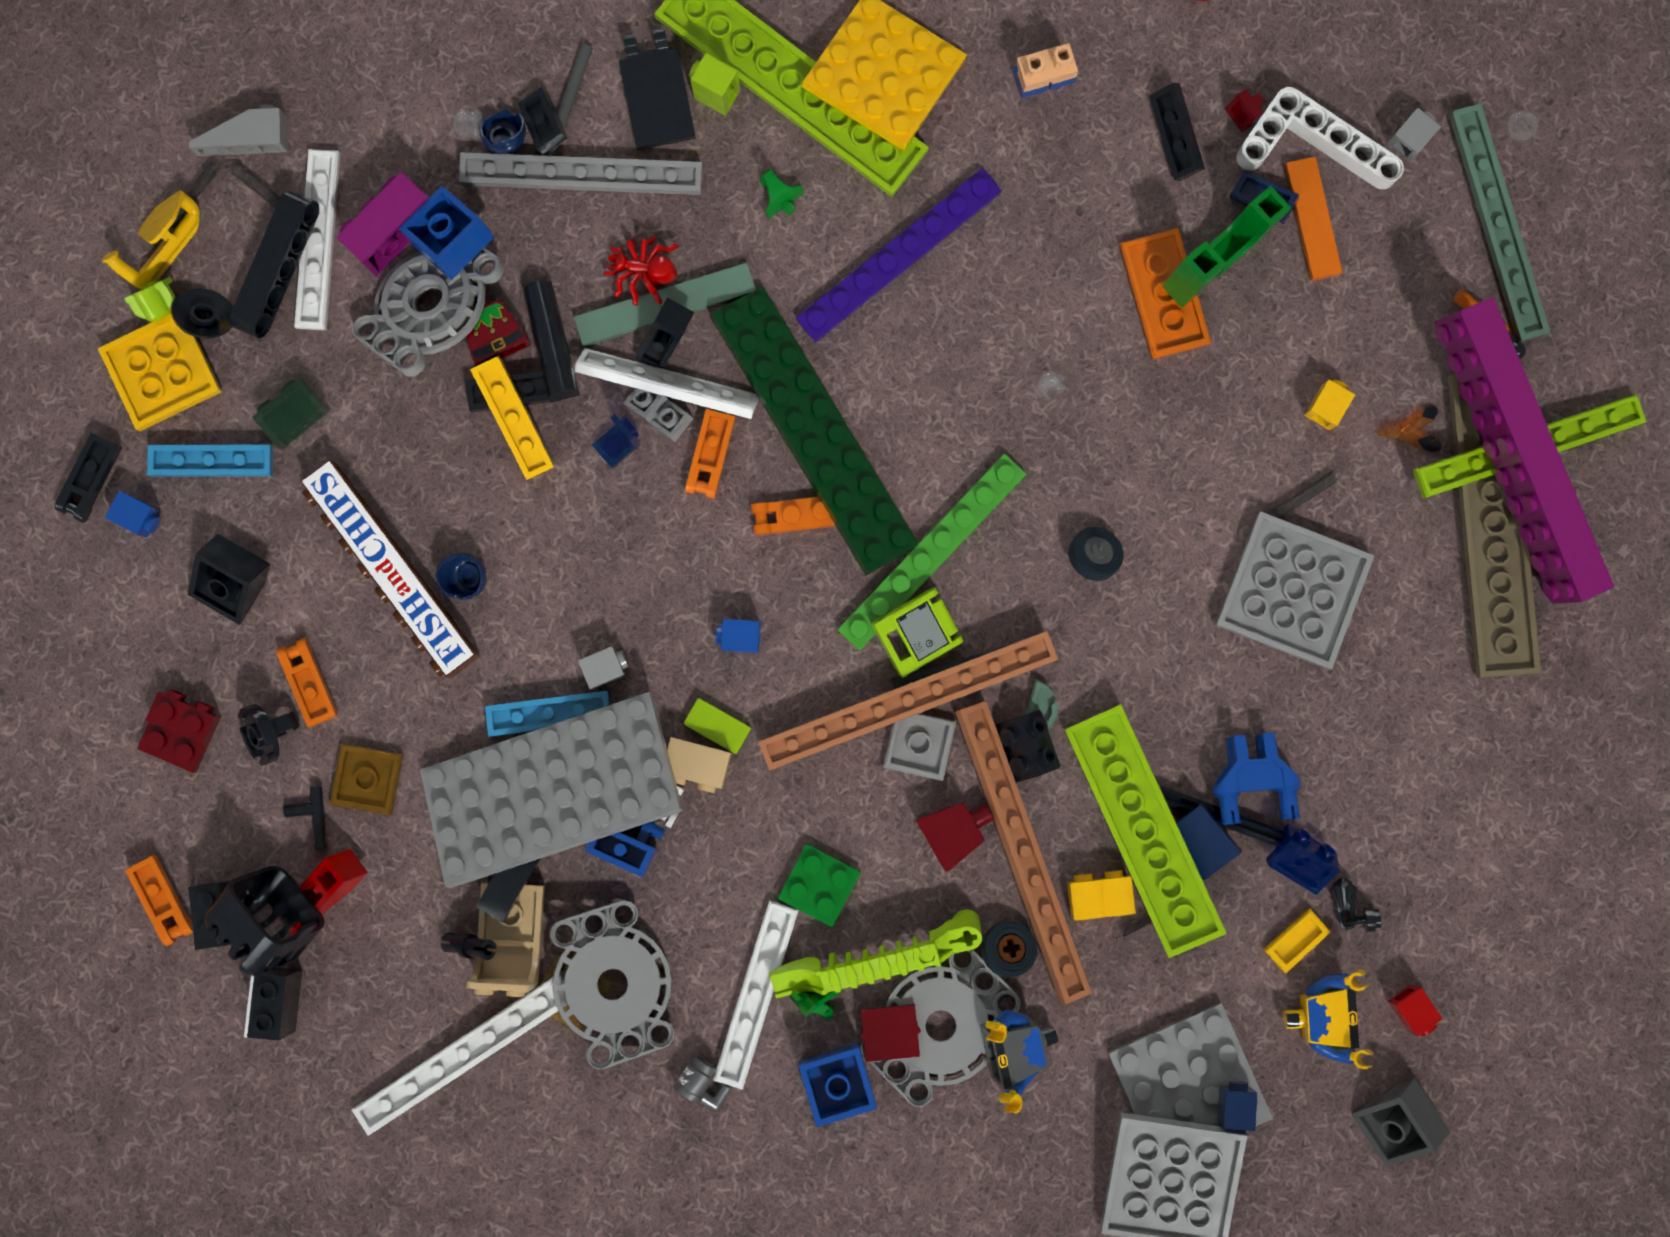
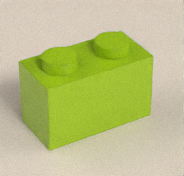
M705 53L701 61L696 60L689 73L694 99L726 116L740 92L738 70Z

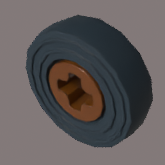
M1004 921L992 926L985 934L981 944L982 957L986 966L993 973L1002 977L1014 978L1026 973L1034 965L1037 957V943L1033 933L1026 926L1018 922ZM1007 941H1009L1011 946H1016V952L1012 953L1013 958L1010 957L1009 953H1004L1003 947L1007 946Z

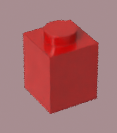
M1414 984L1388 1001L1407 1031L1417 1037L1419 1035L1426 1036L1437 1028L1436 1023L1443 1019L1423 989Z

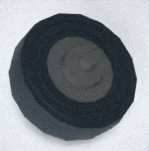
M1088 527L1077 533L1069 545L1068 556L1071 565L1078 574L1089 580L1102 581L1117 573L1123 563L1124 551L1121 542L1113 533L1100 527Z

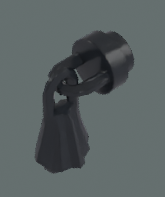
M1340 878L1332 883L1330 893L1336 904L1338 921L1341 928L1351 930L1355 925L1364 924L1366 932H1375L1376 928H1381L1379 909L1373 910L1372 907H1363V916L1356 917L1355 899L1357 887L1353 885L1352 881L1347 878ZM1343 912H1350V918L1344 922Z

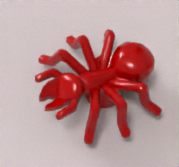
M651 236L650 239L643 238L641 241L640 258H638L634 248L636 241L632 238L626 241V245L633 258L630 260L624 255L621 248L611 247L610 250L618 252L619 255L613 253L608 257V260L615 264L606 265V268L611 271H604L603 275L615 276L625 270L628 271L615 279L617 290L614 296L616 298L620 296L623 291L622 282L634 275L629 283V289L633 297L632 304L638 305L636 283L641 279L657 304L661 305L663 301L654 287L672 282L677 276V268L669 258L664 255L656 256L659 251L669 253L677 249L678 245L676 243L670 246L657 244L651 253L647 255V245H653L657 238L656 236Z

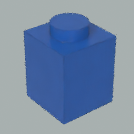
M118 491L104 518L147 538L149 533L152 534L159 526L160 517L158 516L161 510L127 493Z
M723 619L722 626H717L716 644H721L722 651L759 654L760 621Z

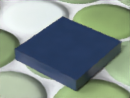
M1200 803L1176 821L1203 881L1242 852L1240 847L1203 803Z

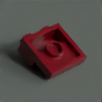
M168 689L167 693L158 692L146 717V721L149 723L137 749L182 769L196 773L221 716L213 713L214 707L200 701H196V704L193 705L184 701L186 695L178 691Z

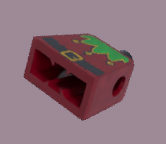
M485 295V304L480 319L466 336L472 360L476 366L498 355L501 359H504L532 346L502 301L497 300L489 304ZM478 296L475 297V305H474L473 311H474L475 306H476V304H477Z

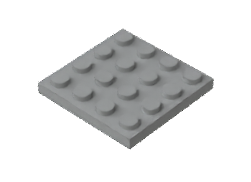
M1259 511L1257 512L1215 626L1322 668L1332 670L1375 555Z
M1221 1002L1107 1052L1131 1108L1136 1115L1220 1126L1218 1124L1220 1085L1229 1086V1081L1247 1082L1248 1087L1257 1092L1256 1126L1273 1119Z
M1120 1112L1100 1224L1101 1234L1121 1237H1228L1248 1137L1246 1130L1223 1129L1220 1126Z

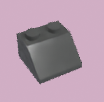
M1415 1078L1392 1085L1351 1113L1385 1166L1436 1151L1450 1132Z

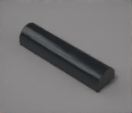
M549 281L532 282L524 287L523 293L550 403L580 396L554 286Z

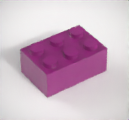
M400 172L397 176L390 177L384 183L383 190L375 198L372 197L363 204L361 212L353 220L350 219L342 225L339 230L340 234L336 238L377 277L410 244L398 228L429 198L405 174Z

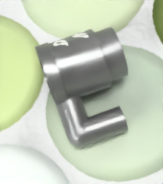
M695 1056L692 1063H688L673 1086L685 1098L697 1104L701 1103L714 1111L721 1108L732 1090L728 1085L721 1083L713 1096L707 1093L706 1090L713 1081L712 1076L717 1069L698 1056Z

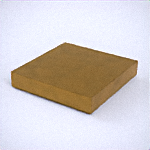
M341 744L330 805L392 815L404 754Z

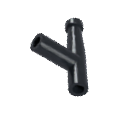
M322 786L309 787L311 803L284 805L283 814L285 818L312 815L315 837L314 849L327 848V843H325Z

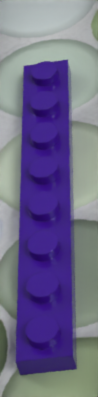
M983 168L980 169L800 314L796 321L813 342L816 343L1000 195L1002 190Z

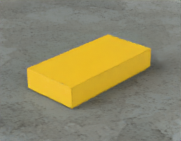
M1308 908L1263 950L1284 973H1287L1331 931Z

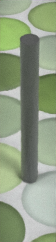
M587 44L581 45L557 112L563 129H565L593 50ZM559 144L544 155L542 154V156H555Z

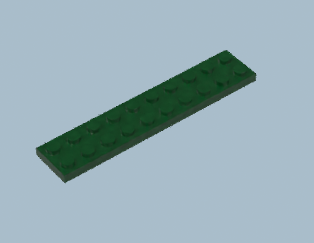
M764 287L712 312L710 315L711 320L818 498L823 503L865 576L918 546V542Z

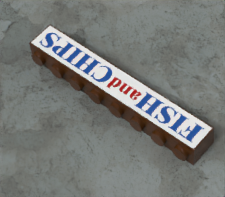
M329 459L300 481L305 487V490L302 491L305 498L312 506L317 504L322 510L323 514L320 517L331 531L336 529L342 537L338 540L340 545L349 555L354 553L360 561L356 564L360 572L367 579L372 577L378 586L374 589L384 603L390 602L396 610L393 616L403 628L409 627L414 634L411 640L421 652L427 651L433 659L429 664L438 676L441 677L444 674L447 678H453L481 657L337 463Z

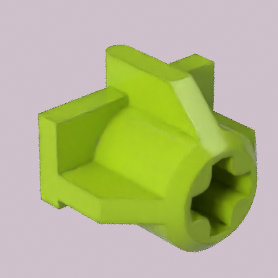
M170 276L158 282L152 280L142 286L141 290L124 299L136 316L154 322L171 313L175 295L168 284L173 282Z

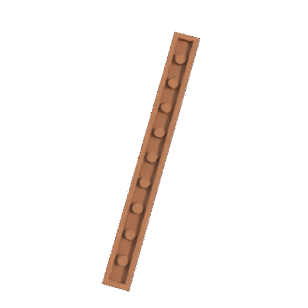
M1045 631L761 740L758 743L770 771L1058 660L1048 631Z
M984 701L955 712L1060 1005L1069 1004L1092 994L988 704Z

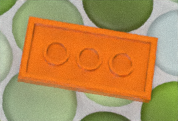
M1179 228L1120 243L1119 247L1151 359L1154 360L1210 345L1211 339L1198 295L1181 308L1162 287L1164 282L1187 257Z

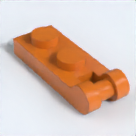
M710 409L705 410L685 492L695 494L696 491L706 494L707 498H716L736 416ZM700 471L711 474L709 482L698 480Z
M818 497L751 504V514L755 515L756 525L753 526V531L756 536L835 526ZM776 512L777 523L768 524L767 513Z
M304 637L297 640L296 645L277 649L278 659L307 728H312L339 716L308 639ZM301 656L304 663L294 666L293 659Z
M152 855L125 870L158 937L165 946L175 943L176 938L181 935L188 936L193 933L192 920L181 904L157 855ZM173 916L177 924L169 927L166 919Z

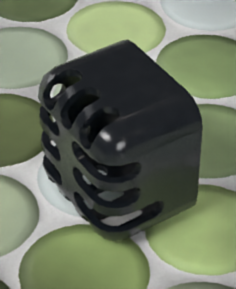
M268 866L231 880L208 909L204 923L209 932L219 929L216 941L220 946L231 944V948L227 953L231 960L247 956L240 965L239 970L245 975L257 976L299 957L324 927L325 921L320 911L284 869L278 866ZM267 903L270 904L273 909L272 914L266 920L259 923L253 915L259 912ZM280 917L284 922V926L277 934L271 937L265 931V928ZM297 921L302 924V927L294 936L281 940Z

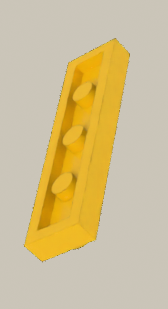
M498 355L471 368L470 370L526 480L553 468L555 464L501 357Z

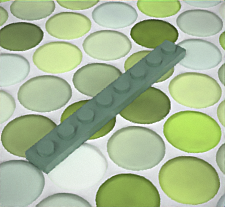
M1482 104L1454 110L1449 114V118L1516 340L1523 342L1548 335L1551 332Z

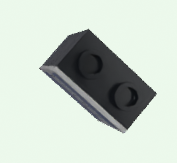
M275 967L260 975L251 976L244 1037L279 1041L296 1032L302 970Z

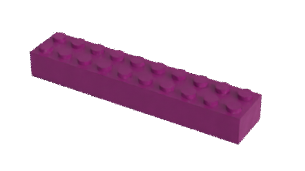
M1494 297L1434 321L1436 337L1444 345L1448 355V365L1456 374L1460 383V394L1467 401L1472 412L1471 420L1473 425L1480 431L1484 441V451L1491 458L1496 468V480L1504 488L1508 498L1507 506L1517 519L1519 535L1527 543L1530 550L1531 563L1535 570L1539 572L1543 581L1542 589L1545 596L1552 604L1583 602L1614 588L1615 586Z

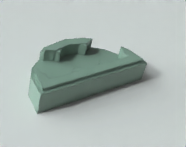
M1035 679L1025 715L1041 710L1049 730L1057 718L1058 702L1049 686Z

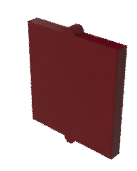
M915 1004L861 1009L863 1032L860 1033V1038L864 1039L866 1062L920 1057L918 1034L921 1030L917 1027Z

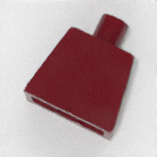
M960 802L919 817L915 821L944 871L948 872L985 841L979 828L994 819L985 804L968 812L964 803Z

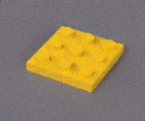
M171 313L97 348L130 419L138 431L145 430L222 392L197 337L182 331L175 324Z

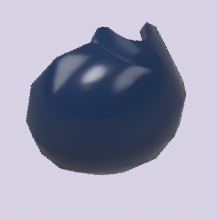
M503 109L498 114H491L482 120L479 135L485 147L490 151L498 154H509L523 145L526 137L525 121L520 112L514 115L507 109Z
M466 553L454 554L440 562L436 570V582L442 593L447 597H455L462 600L471 599L479 595L487 583L486 567L476 556Z

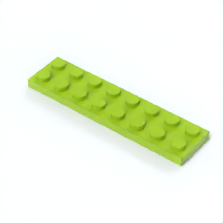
M1122 704L1065 729L1168 957L1171 958L1227 934Z

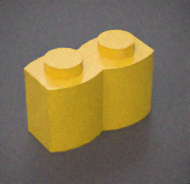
M1123 870L1105 871V877L1093 879L1092 873L1074 875V881L1067 882L1071 919L1075 921L1136 914L1132 877L1123 875Z

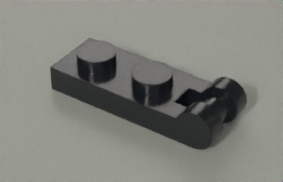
M90 433L55 502L54 509L63 514L68 512L73 515L75 520L85 523L123 447L94 433ZM76 493L82 496L79 504L73 502Z

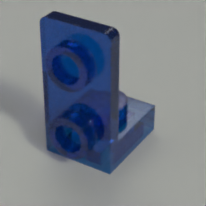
M615 413L610 417L615 426L592 444L612 469L640 446L636 440L639 434L635 427L625 416L619 419Z

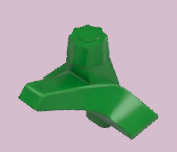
M766 170L762 173L763 176L760 178V183L769 191V205L765 211L767 219L769 220L781 210L786 215H790L796 210L792 202L804 194L803 187L801 185L795 187L788 186L780 181L772 170Z
M793 991L790 998L805 1017L812 1012L819 1014L825 1019H829L834 1014V1008L825 1002L841 992L835 993V991L821 995L816 992L798 993Z

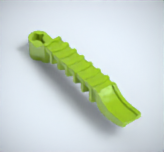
M965 909L958 911L953 916V919L947 920L935 930H930L928 941L921 942L918 936H913V945L904 947L902 941L899 940L896 941V949L887 951L886 947L881 945L879 946V953L871 955L868 949L862 950V958L855 959L851 952H846V962L840 963L835 953H829V966L822 968L820 960L815 957H806L792 961L769 972L776 999L791 995L793 991L798 993L816 992L821 995L832 991L839 993L841 989L849 987L854 989L857 988V985L864 983L874 984V981L885 978V980H890L891 976L899 974L905 976L910 971L919 970L921 972L924 971V968L934 965L941 967V963L954 953L973 950L981 944L980 917L973 910Z

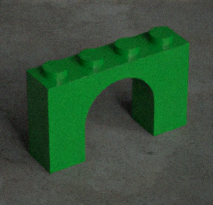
M1270 185L1249 203L1242 213L1210 244L1205 241L1188 255L1164 282L1162 287L1183 308L1260 242L1290 211L1291 207Z

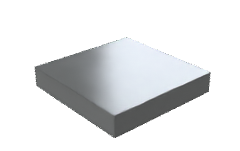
M918 713L893 723L883 768L943 781L957 721Z

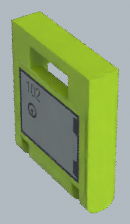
M936 587L925 591L871 623L898 675L902 678L964 642L961 635L950 638L951 635L958 632V628L943 600L938 598L933 602L930 601L931 598L938 594ZM897 630L909 654L906 653L898 657L887 634Z

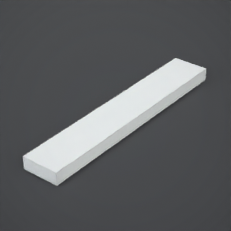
M308 149L305 197L317 201L320 209L316 223L299 261L294 323L296 329L327 331L341 155L339 151Z
M584 348L575 366V372L749 419H752L759 399L755 393Z
M769 900L713 1078L714 1081L743 1090L774 991L769 978V972L782 965L799 911L796 908Z

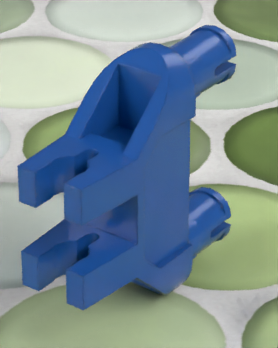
M1275 732L1262 733L1255 736L1257 759L1250 760L1246 735L1226 738L1228 764L1212 788L1213 795L1219 799L1221 825L1241 823L1237 799L1240 793L1274 790L1275 793H1278L1280 820L1301 818L1297 790H1300L1301 781L1297 774L1278 757Z

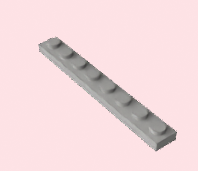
M460 152L459 183L462 186L701 195L703 165L702 162Z

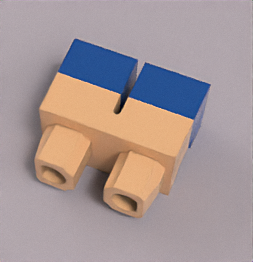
M1070 43L1018 57L1017 66H1014L1013 73L1020 96L1024 98L1045 92L1048 86L1051 90L1075 83L1078 69Z

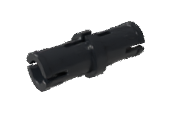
M448 932L441 938V940L450 942V944H440L444 952L457 953L462 958L471 959L478 957L490 960L496 954V952L487 950V948L497 949L496 943L493 940L480 939L474 934L466 933L459 935Z

